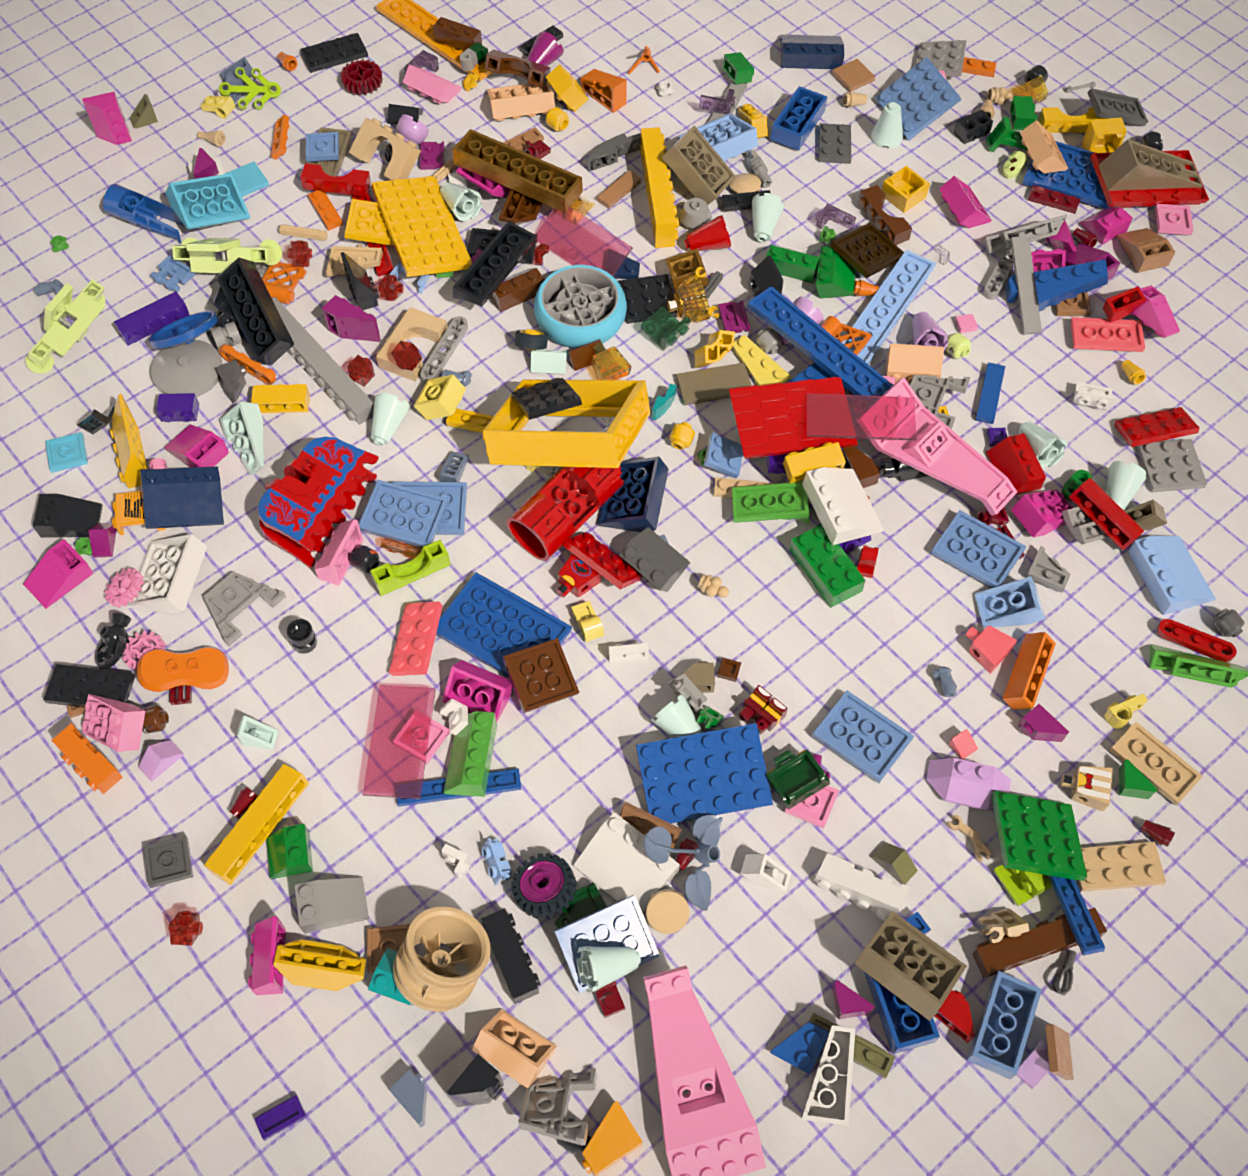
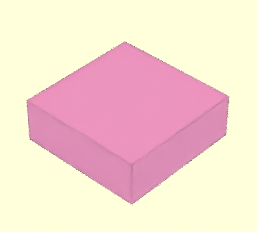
M973 314L956 316L955 321L960 333L977 331L978 326Z

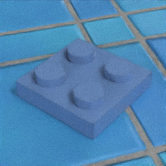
M339 133L306 134L307 162L339 160Z
M712 432L709 436L704 465L736 479L740 473L743 457L742 445Z

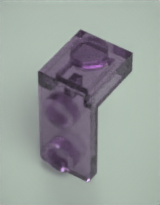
M422 50L404 67L405 75L409 65L419 68L425 67L436 73L439 70L438 57Z
M728 89L725 99L701 95L699 108L729 114L732 106L735 107L737 97H734L735 90Z
M827 204L822 211L819 210L815 218L817 220L816 227L821 230L829 220L853 230L856 221L855 216L830 204Z

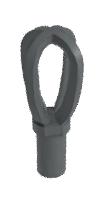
M1068 950L1062 969L1058 972L1053 982V990L1060 995H1066L1072 988L1073 964L1077 954L1073 950ZM1067 971L1065 989L1061 990L1060 981L1063 973Z

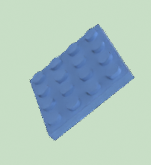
M925 57L875 97L883 109L886 104L891 102L900 105L903 134L908 141L962 100L928 57Z

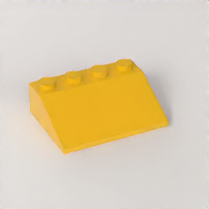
M119 394L111 420L113 429H110V433L116 442L113 443L115 453L119 456L116 458L118 467L122 470L119 472L120 479L130 489L141 486L140 470L148 468L138 425L123 395Z

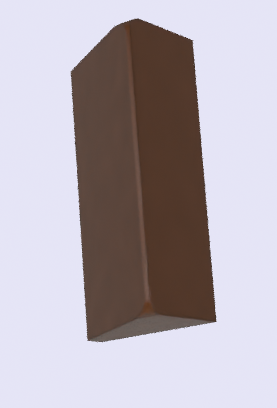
M600 339L569 351V363L574 371L592 365L594 362H598V360L605 357L604 352L597 355L594 350L600 346L603 349Z

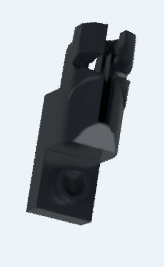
M888 457L879 461V469L884 471V474H882L883 478L898 477L899 481L902 482L929 476L894 458L890 459Z

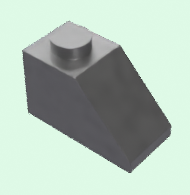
M237 360L216 367L233 403L237 402L245 387L246 380L244 376L247 375L243 365L239 366Z

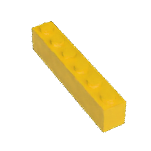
M286 764L282 765L204 864L214 876L229 885L234 882L309 785L304 775Z

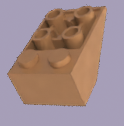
M1148 228L1116 236L1138 273L1169 266L1175 254V250L1166 238Z

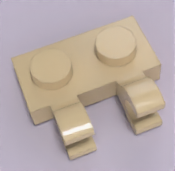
M1010 908L989 913L990 916L988 917L982 916L978 918L981 924L987 923L985 928L980 929L983 935H989L996 931L995 935L988 937L992 943L1001 941L1005 934L1008 937H1018L1022 933L1029 931L1028 923Z

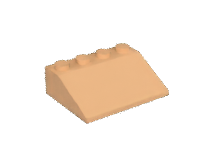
M528 83L487 89L492 116L497 121H503L507 117L518 119L522 115L533 117L537 113L546 115L548 110L555 107L554 92L548 84L538 87Z

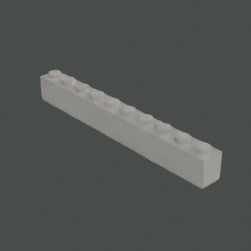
M273 297L272 300L294 342V345L288 350L290 354H295L300 365L306 366L308 373L312 377L315 376L317 378L318 384L322 388H326L328 395L332 399L335 398L337 400L338 406L342 410L345 409L347 411V415L352 421L355 420L360 425L373 417L374 403L277 298Z

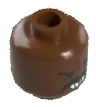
M160 706L142 708L145 710L142 731L146 734L163 731L166 723L169 722L168 713Z

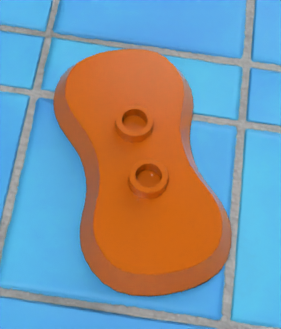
M203 647L187 653L153 649L145 652L137 664L139 683L143 688L153 692H162L181 685H190L201 689H214L223 685L229 674V664L225 653L214 647Z

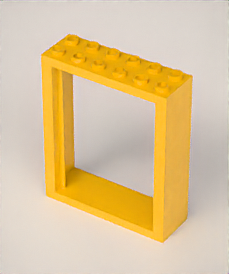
M522 379L513 392L519 388H529L536 383H546L551 380ZM565 380L580 396L582 405L545 416L615 417L606 432L522 431L529 419L514 402L511 394L482 433L483 440L486 443V455L489 457L490 464L618 468L650 415L646 380Z

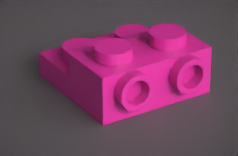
M1039 249L1031 252L1034 272L1066 267V250L1053 249L1052 251H1045Z

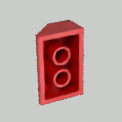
M1024 433L1007 437L986 451L989 462L1008 477L1016 489L1017 493L1015 495L1042 488L1046 475Z

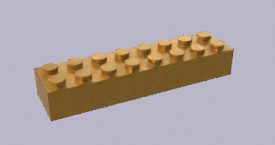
M472 129L452 149L455 165L564 213L569 210L583 192L581 176Z

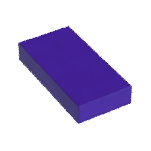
M295 1095L257 1116L254 1120L262 1139L265 1141L306 1118L307 1115L298 1095Z

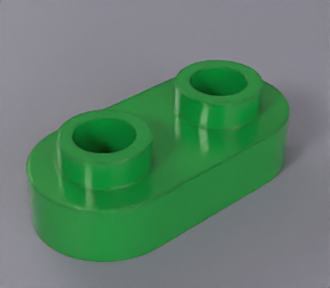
M1077 470L1062 488L1061 492L1064 498L1071 500L1069 496L1086 480L1092 479L1091 474L1086 470Z

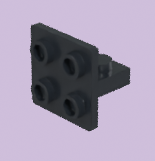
M219 287L213 301V305L218 308L216 313L218 321L215 326L225 325L230 320L238 324L221 287Z

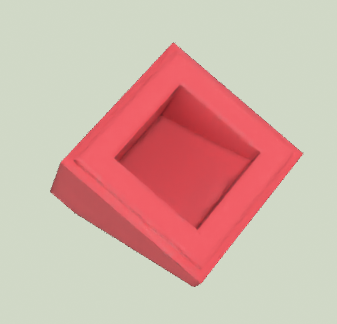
M967 729L953 737L949 743L960 759L966 758L978 749Z

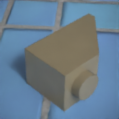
M1154 499L1125 510L1143 530H1152L1167 524L1164 507Z
M700 661L693 663L684 672L702 693L714 692V662Z

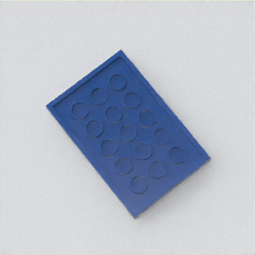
M1055 141L1068 166L1067 170L1044 174L1033 167V159L1031 160L1022 184L1030 187L1036 185L1065 195L1075 196L1080 199V202L1103 209L1119 208L1108 207L1107 200L1093 167V162L1090 159V156L1095 152Z
M475 572L440 617L436 635L509 678L502 660L503 656L557 638L561 645L571 632L572 626Z
M757 723L636 745L648 813L668 823H678L694 820L705 815L716 816L773 805L769 781L766 777L767 772Z

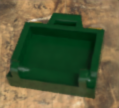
M808 749L801 751L797 756L786 750L773 758L776 769H772L766 774L769 784L788 810L830 785V779ZM789 758L791 759V760L787 761L786 763L780 765L782 762L786 761L787 759H789Z
M594 882L578 889L576 895L573 894V902H568L569 907L567 909L562 908L563 914L555 921L557 929L565 926L564 920H567L569 924L607 907Z

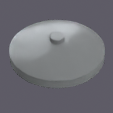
M195 339L190 344L184 343L174 347L163 348L155 356L151 364L150 373L154 385L162 394L195 393L196 397H199L210 391L218 383L220 376L216 367L223 365L218 351L211 344Z

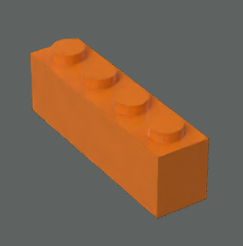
M1046 632L1025 634L1002 698L1013 710L1034 708L1056 645Z

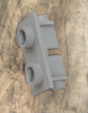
M684 672L668 683L678 696L683 695L686 698L691 710L699 713L704 708L703 703L708 699Z

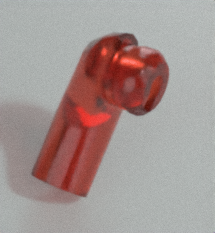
M540 244L534 250L535 265L541 266L544 264L543 256L549 253V246L547 244Z

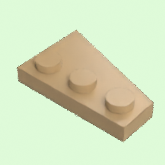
M332 246L326 270L327 277L345 273L341 252L346 253L362 268L367 269L380 266L383 254L382 248Z

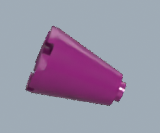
M543 31L538 34L526 60L549 66L563 55L564 49L561 43L560 45L556 43L557 39L553 35Z

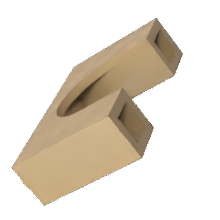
M365 118L349 153L364 162L370 163L378 145L385 140H389L392 145L393 154L384 176L391 180L407 179L421 152L420 149L416 148L417 144L410 140L405 141V136L397 132L394 134L392 128L387 125L383 127L381 125L382 122L376 118H372V120Z
M410 307L403 314L399 324L394 327L393 333L386 339L382 349L377 352L378 367L416 381L423 368L422 358L404 352L400 349L401 345L406 340L414 337H422L438 343L448 328L447 321Z

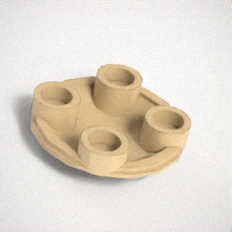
M741 173L735 175L729 186L736 194L756 192L761 189V180L756 175Z

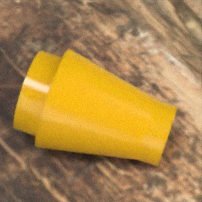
M1130 360L1122 363L1121 367L1130 383L1138 385L1145 380V370Z

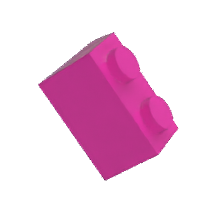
M1122 207L1109 208L1081 221L1080 224L1088 232L1096 234L1098 242L1103 245L1116 238L1118 234L1126 233L1133 217Z

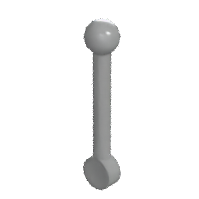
M1091 82L1090 84L1075 87L1068 86L1066 91L1069 93L1076 89L1094 88L1096 83Z

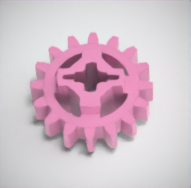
M130 567L127 571L122 569L121 574L117 572L116 576L110 579L112 581L111 584L106 586L109 589L104 592L106 594L105 599L114 607L127 606L128 601L132 603L133 599L139 596L137 594L138 591H142L143 588L140 586L144 584L142 580L144 576L136 569Z
M143 631L142 635L135 633L136 638L134 639L132 637L128 638L130 643H126L122 659L129 669L133 668L137 672L138 661L135 660H139L145 652L153 649L166 650V644L160 635L156 636L154 632L148 635L146 631Z

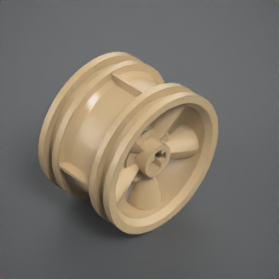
M442 906L423 911L410 924L404 941L395 957L393 976L396 986L409 1002L424 1010L443 1012L459 1007L471 995L489 961L490 941L483 926L473 916L460 909ZM423 943L428 954L424 958L416 954L415 945ZM440 943L452 947L453 950L450 953L440 950ZM466 963L468 973L462 975L453 972L454 965Z

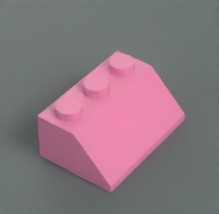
M412 65L408 66L403 83L408 85V89L415 92L419 90L421 91L420 95L427 98L431 96L433 97L432 100L439 104L441 102L448 103L462 88L432 72Z
M353 519L340 523L337 530L333 531L329 545L325 546L323 556L315 565L318 579L340 585L351 564L352 551L360 547L363 542L357 520Z

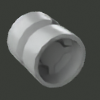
M234 321L225 324L224 328L218 326L210 329L218 349L223 344L236 345L242 343Z

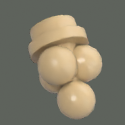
M1005 87L989 88L987 92V100H991L998 105H1002L1005 100L1009 101L1013 98V93L1007 91Z
M704 574L698 584L701 592H706L710 597L718 593L720 597L724 598L729 594V589L726 586H721L722 580L717 576L713 577L710 574Z

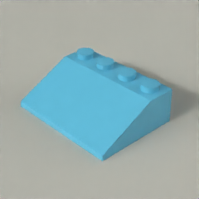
M232 173L169 183L165 192L171 208L188 230L250 219V214Z

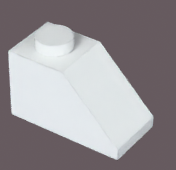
M746 854L740 874L755 884L786 892L791 872L766 854Z

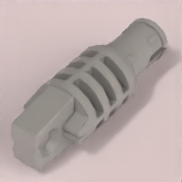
M749 150L746 159L754 175L760 178L763 187H769L772 179L767 173L766 165L755 150Z

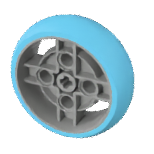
M572 265L553 272L540 285L534 302L535 317L542 331L547 333L548 338L552 341L574 349L598 339L601 340L602 344L611 339L622 326L627 310L625 294L617 280L606 271L589 265ZM557 296L556 301L550 303ZM612 310L605 318H603L606 311Z

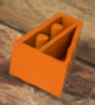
M593 69L581 77L582 90L612 113L626 105L627 79L597 69Z
M72 723L51 740L63 753L61 758L68 765L73 763L76 766L73 770L81 778L85 776L88 779L86 783L94 792L98 789L102 794H105L123 778L117 769L79 733Z

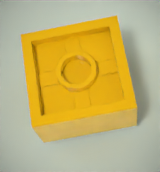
M561 64L546 76L548 79L547 84L552 86L558 94L556 96L559 101L563 100L569 110L572 109L576 112L589 100L576 79Z
M1122 118L1090 120L1082 141L1083 149L1095 153L1114 152L1122 145L1127 132Z
M906 165L884 180L882 191L886 195V200L905 213L927 197L930 183Z

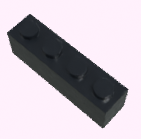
M504 908L481 918L482 925L488 935L514 1004L539 994L538 986L541 983L537 973L532 974L529 966L533 964L528 952L523 953L521 946L524 945L520 933L516 934L513 929L516 923L512 913L507 914Z

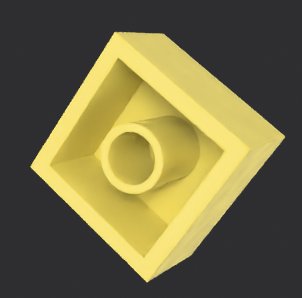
M454 375L428 379L414 407L426 420L452 416L456 411L458 403L462 400L466 388Z

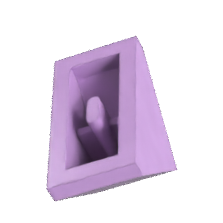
M172 740L149 745L138 768L152 782L184 756V753Z
M1039 1040L1020 1064L1016 1075L1031 1089L1050 1071L1047 1043L1044 1040Z

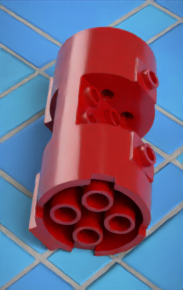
M562 466L507 519L506 523L511 535L533 557L547 561L564 544L565 540L569 539L624 484V481L620 479L622 474L620 471L621 467Z

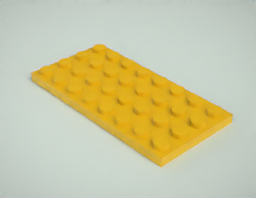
M434 176L372 182V190L406 277L466 270L472 265L448 205L440 194V186Z

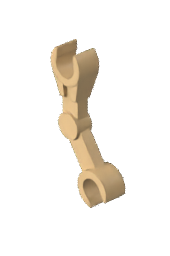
M953 815L951 819L955 820L958 825H953L949 821L947 824L948 828L955 831L959 830L969 837L974 845L975 858L979 863L983 860L980 853H984L987 860H989L991 853L981 842L978 831L963 824L961 817L958 815Z

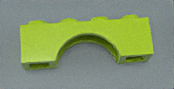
M440 539L424 546L416 558L405 564L391 565L386 563L370 570L375 586L380 595L383 596L444 569L451 564L449 554Z

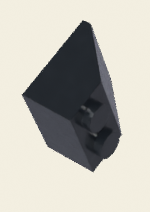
M771 255L767 256L750 272L748 286L753 290L754 298L771 286L782 294L784 280Z

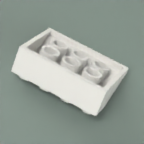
M823 467L806 472L802 485L832 545L884 531L853 469Z
M192 534L151 541L139 571L144 576L142 579L144 584L140 586L143 589L138 591L137 594L139 596L135 597L132 603L128 601L127 607L168 614L184 612L207 546Z
M614 812L600 827L573 866L616 902L634 894L642 914H644L651 894L664 890L679 873L680 864L670 856L666 863L657 864L651 861L646 855L643 846L645 836Z

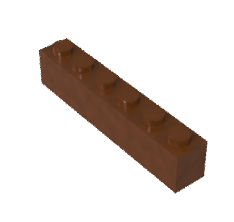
M1096 908L1088 909L1100 937L1107 933V930ZM1065 914L1056 917V921L1051 923L1048 920L1042 921L1035 925L1036 928L1022 933L1018 937H1008L1005 934L1002 940L997 943L990 944L989 941L978 944L977 949L972 955L983 979L996 975L998 971L1004 972L1078 946Z

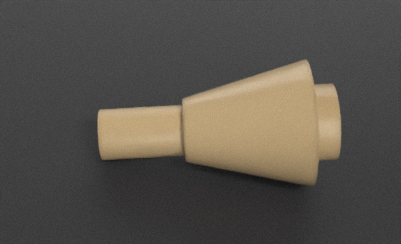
M221 130L207 133L199 131L197 134L198 138L206 139L219 147L226 141L225 134Z

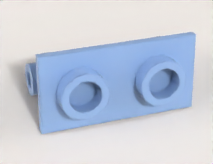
M488 838L482 846V856L487 861L490 878L493 879L494 885H497L502 878L504 881L510 880L512 878V871L508 860L500 861L501 858L506 857L502 842H499L498 839L491 841Z

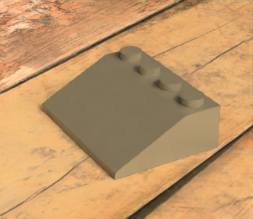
M695 125L662 156L665 163L674 171L694 197L704 200L707 205L713 202L735 178V174Z
M894 911L890 913L854 963L929 1021L942 1006L967 965Z

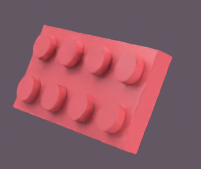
M1072 317L1070 321L1074 349L1143 352L1145 349L1141 320L1119 319L1110 323L1108 319Z
M439 601L405 604L389 670L392 676L427 674L443 606Z

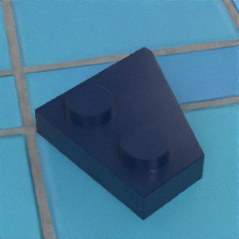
M608 249L606 272L615 279L639 278L640 263Z

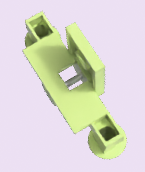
M186 238L181 245L172 246L174 260H187L190 262L191 272L223 273L238 257L253 262H264L267 265L277 264L282 257L281 247L277 242L270 239L262 241L259 247L240 246V239L208 238L200 241L195 238ZM214 251H221L222 259H215Z
M92 279L72 302L73 287L66 283L45 307L44 330L47 332L26 356V365L31 371L39 374L50 371L54 365L51 355L54 351L64 357L76 341L80 342L85 337L91 323L104 309L105 297L102 285ZM68 314L77 319L73 325L65 320Z

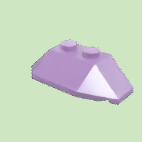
M958 758L930 760L926 781L931 784L944 801L984 811L993 808L991 795L994 791L1010 792L1011 779L996 767Z

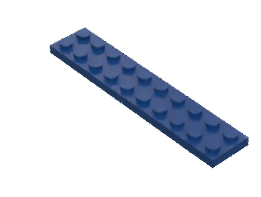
M772 286L748 302L747 307L829 375L841 377L843 386L868 407H871L893 386L891 382Z

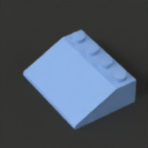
M731 113L697 127L724 162L758 146L757 129ZM685 133L679 135V136H678V140H679Z
M1149 536L1134 541L1128 553L1163 615L1216 599L1180 536Z

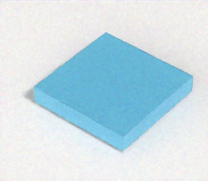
M255 161L225 173H232L242 197L269 185L268 180Z
M82 432L45 441L51 473L88 464Z

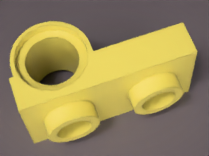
M210 95L204 99L200 107L203 111H215L219 117L225 119L233 111L235 104L231 96Z
M590 601L572 607L573 615L586 642L604 636L602 622L599 616L595 614Z
M1144 694L1139 696L1131 695L1124 700L1125 702L1120 704L1115 702L1109 705L1107 712L1104 714L1107 723L1109 722L1115 729L1124 728L1132 718L1133 712L1142 709L1148 701Z

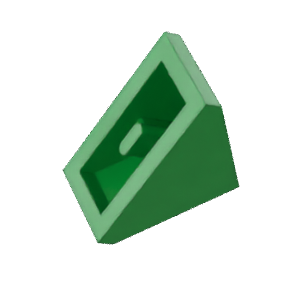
M1128 759L1118 768L1120 796L1149 799L1158 790Z

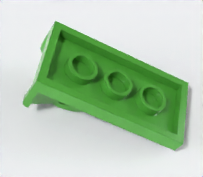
M803 482L732 487L734 523L796 519L805 522L806 525L809 524L808 495L802 485Z

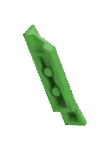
M1154 644L1150 646V669L1171 670L1170 673L1173 676L1230 688L1237 685L1238 681L1248 677V667Z

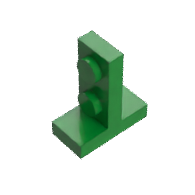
M1007 117L1001 119L986 139L988 151L994 152L1000 144L1028 150V148L1021 142L1023 138L1020 132L1011 130L1010 120Z

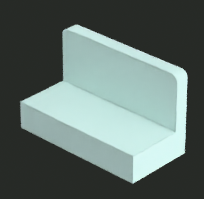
M532 350L531 372L565 374L568 351Z

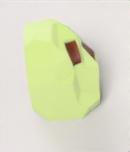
M1014 151L1003 166V176L1008 179L1018 176L1027 164L1028 158L1026 154L1021 151Z

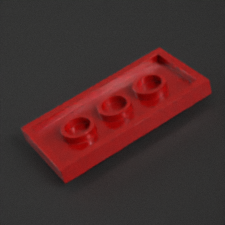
M1182 407L1115 420L1114 425L1131 447L1197 434L1200 429Z
M585 532L569 538L563 544V547L620 590L640 581L643 576L633 566L624 561L620 555L612 552L607 545L600 543L590 533Z

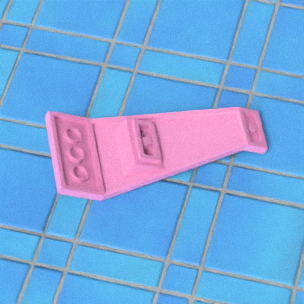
M904 377L899 379L856 420L876 450L981 500L991 516L997 515L1017 493L1008 477L923 406Z
M687 966L643 977L649 1005L664 1146L671 1176H739L766 1168L757 1124L695 996ZM711 1083L709 1087H704L705 1084ZM685 1089L689 1090L688 1093L682 1094Z

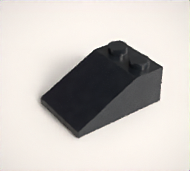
M341 252L348 286L356 305L362 310L379 306L377 299L380 296L377 288H373L374 282L372 277H368L364 268L346 253Z
M40 494L33 527L41 538L89 537V529L100 524L103 505L102 503L61 494Z

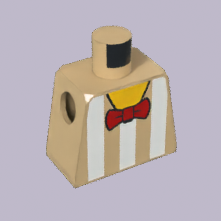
M1078 766L1073 776L1062 775L1061 786L1072 788L1071 799L1073 801L1104 812L1110 805L1113 768Z

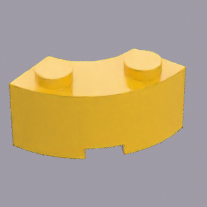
M719 330L710 334L706 346L694 351L695 368L706 367L723 359L732 348L735 332Z

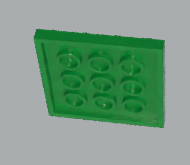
M994 791L991 796L1004 868L1084 881L1087 878L1072 804Z

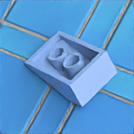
M1031 576L975 593L983 628L987 626L1028 625L1045 620L1038 590Z

